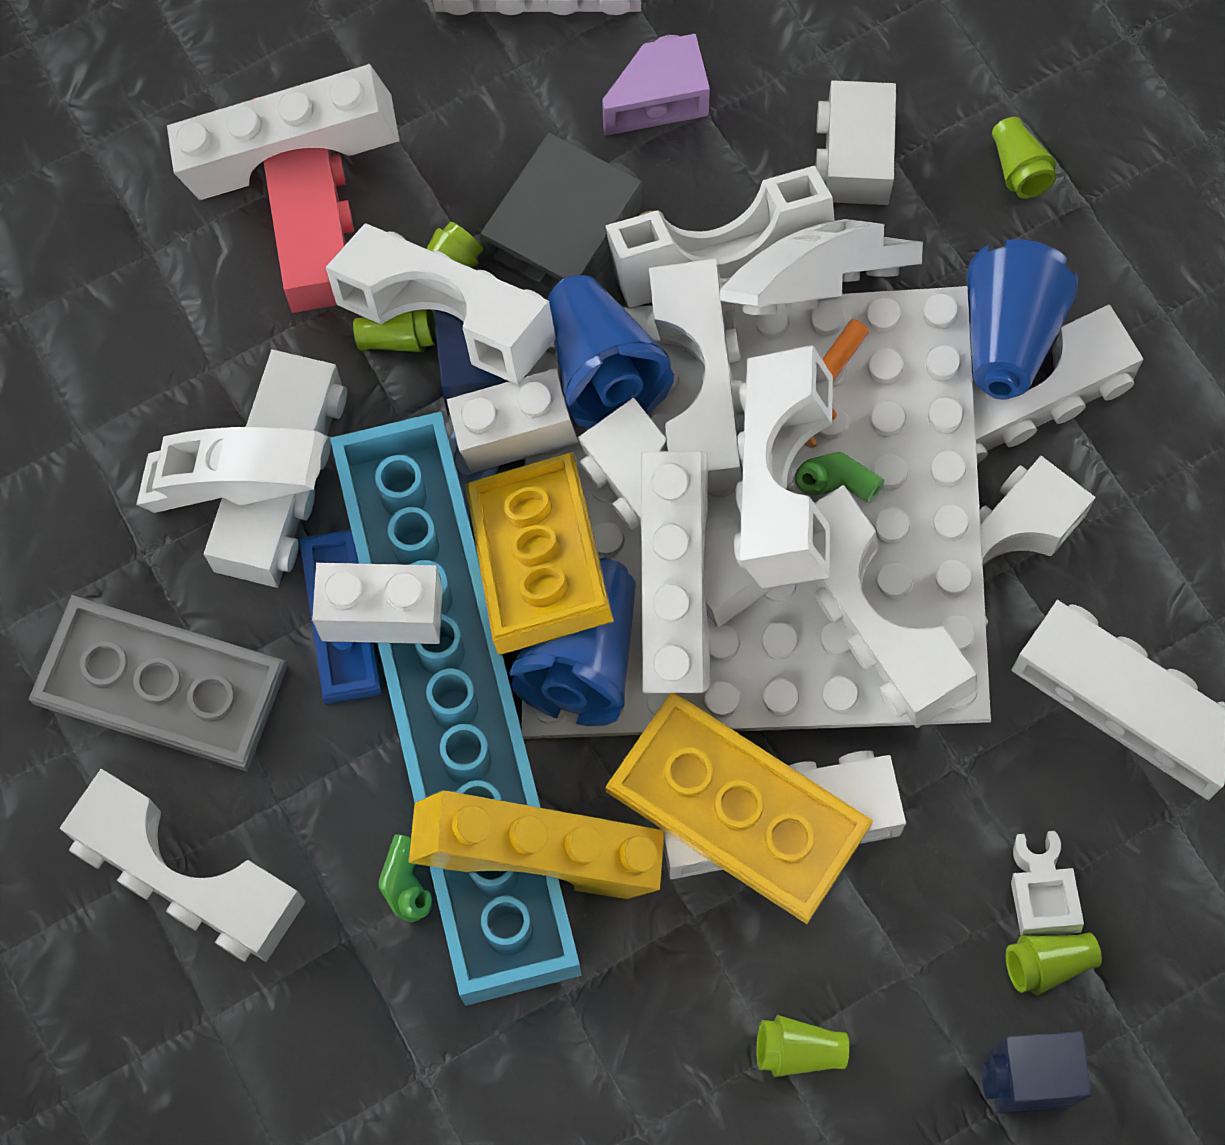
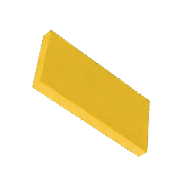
M573 452L465 484L492 640L498 655L614 622L579 468Z
M676 693L669 694L605 787L608 794L805 924H808L873 824V820Z

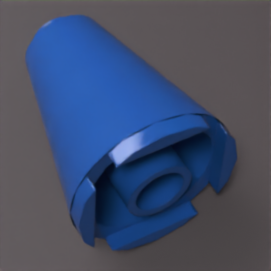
M1023 239L1006 240L1004 248L989 252V245L981 248L970 260L966 276L974 381L987 395L1001 400L1017 397L1028 391L1075 302L1078 292V274L1076 270L1072 274L1066 266L1067 258L1060 251L1041 242Z
M577 275L569 276L559 281L550 292L547 300L550 304L556 339L554 340L563 395L565 396L568 411L575 422L580 426L590 429L632 398L638 402L646 414L652 412L666 398L674 383V373L671 369V362L667 353L593 277Z
M610 558L599 559L614 622L525 647L513 662L509 676L513 675L510 684L513 692L526 704L556 719L559 716L560 710L579 714L576 721L577 725L606 726L618 720L625 702L636 582L622 563Z

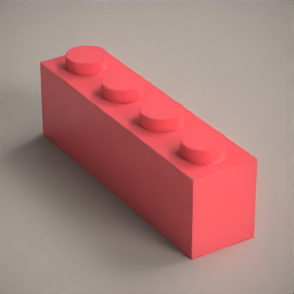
M302 148L276 154L263 162L283 288L292 313L335 306L337 304L326 266L346 245L345 234L354 232L349 201H339L336 186L346 185L341 154H331L330 149Z

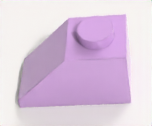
M696 34L681 37L678 35H666L654 42L644 43L602 100L605 136L708 116L710 88Z

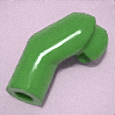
M841 452L808 459L799 466L795 473L797 488L806 494L821 495L833 492L844 485L847 490L867 503H871L876 498L884 484L883 478Z
M395 834L379 878L378 886L396 916L404 921L415 922L429 914L432 908V897L428 890L423 889L413 874L415 864L409 863L411 838Z

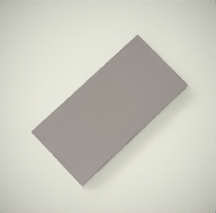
M71 595L30 694L29 701L33 705L248 772L286 672L287 664L285 660Z

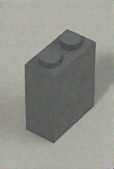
M548 132L480 233L484 258L549 293L559 281L569 276L587 275L595 279L611 255L605 225L636 217L642 207V181L626 166L619 163L609 164L593 156L580 142L573 139L563 140Z

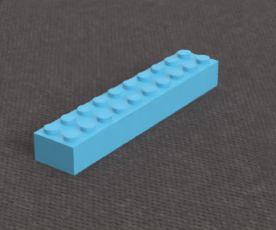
M442 412L330 438L359 564L436 565L443 587L440 644L378 643L414 802L445 790L540 808L502 654L498 655L492 640L479 560ZM430 866L459 995L465 1006L582 976L558 878L513 871L461 872Z

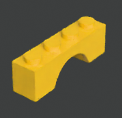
M443 790L415 802L409 863L461 872L513 871L539 874L565 880L574 885V891L629 899L660 890L664 830Z

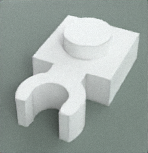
M1048 831L1045 840L1047 852L1044 854L1032 853L1027 848L1025 834H1017L1013 856L1016 864L1026 871L1024 873H1014L1011 881L1020 935L1081 933L1084 921L1073 868L1057 870L1055 868L1061 850V841L1055 831Z

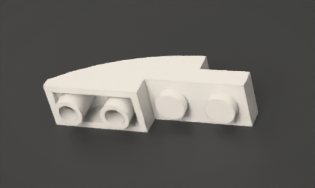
M848 219L821 223L791 234L758 253L720 289V301L743 304V313L751 315L777 313V304H785V307L790 309H815L819 307V299L842 296V282L860 280V271H866V275L898 276L900 266L922 264L923 242L884 237V224Z
M230 427L196 430L164 436L161 450L148 453L136 505L156 513L223 497L241 506L314 490L315 481L321 469L320 457L325 435L317 431L290 428Z

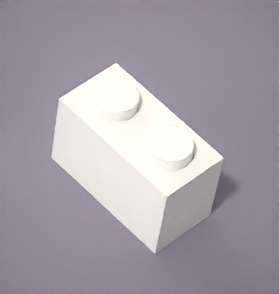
M831 80L829 100L818 102L817 134H826V149L817 148L815 167L832 195L833 203L889 204L894 181L896 83Z
M556 368L524 377L518 385L509 381L446 399L459 451L471 473L579 443L574 421L568 411L561 379Z
M316 563L312 621L321 640L333 642L440 644L443 587L437 566Z

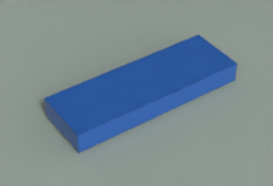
M351 529L299 538L322 697L325 704L381 695L382 690L374 642L322 641L312 621L316 563L359 564Z

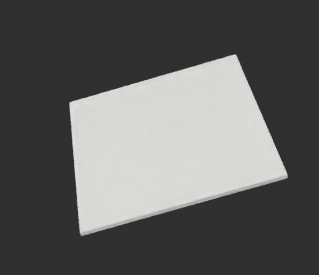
M968 287L842 294L839 297L819 299V307L815 309L786 308L785 304H777V313L770 315L743 313V304L734 303L735 311L725 312L727 329L737 328L741 362L731 363L733 381L743 380V383H746L748 358L813 345L821 359H823L851 319L860 321L868 328V335L833 382L832 408L837 413V417L832 420V425L813 436L817 442L814 448L804 445L799 449L789 468L787 490L809 496L814 503L830 494L831 492L821 495H810L802 492L795 483V473L804 461L835 452L848 455L884 479L882 489L871 503L865 502L847 490L876 530L878 551L864 573L862 592L870 606L891 623L913 629L943 626L977 674V691L923 725L991 722ZM638 306L630 309L623 307L669 356L671 369L674 373V383L666 398L652 412L647 414L667 439L665 423L683 413L695 401L704 382L705 368L689 351L679 346L661 342L654 320L653 306ZM554 342L527 373L526 377L555 368L560 377ZM745 414L737 415L739 433L743 432L745 428ZM573 419L578 437L589 430V428L578 425ZM580 441L578 444L525 458L526 466L566 453H574L599 558H610L622 563L628 569V573L634 578L636 589L625 702L618 720L606 726L577 725L576 721L579 714L560 710L559 716L556 719L543 714L522 700L523 739L642 735L670 693H643L641 528L639 526L634 531H630L612 506V503L618 500V498L606 484L598 489L587 476L579 461L586 457ZM736 489L708 492L706 530H716L735 525L741 532V512L736 500ZM815 580L774 586L772 590L719 628L707 614L710 629V688L703 693H676L734 731L914 725L907 714L897 718L889 708L879 690V687L886 683L875 667L871 666L865 670L859 664L846 641L853 635L842 619L831 622L824 613L814 595V592L820 589Z

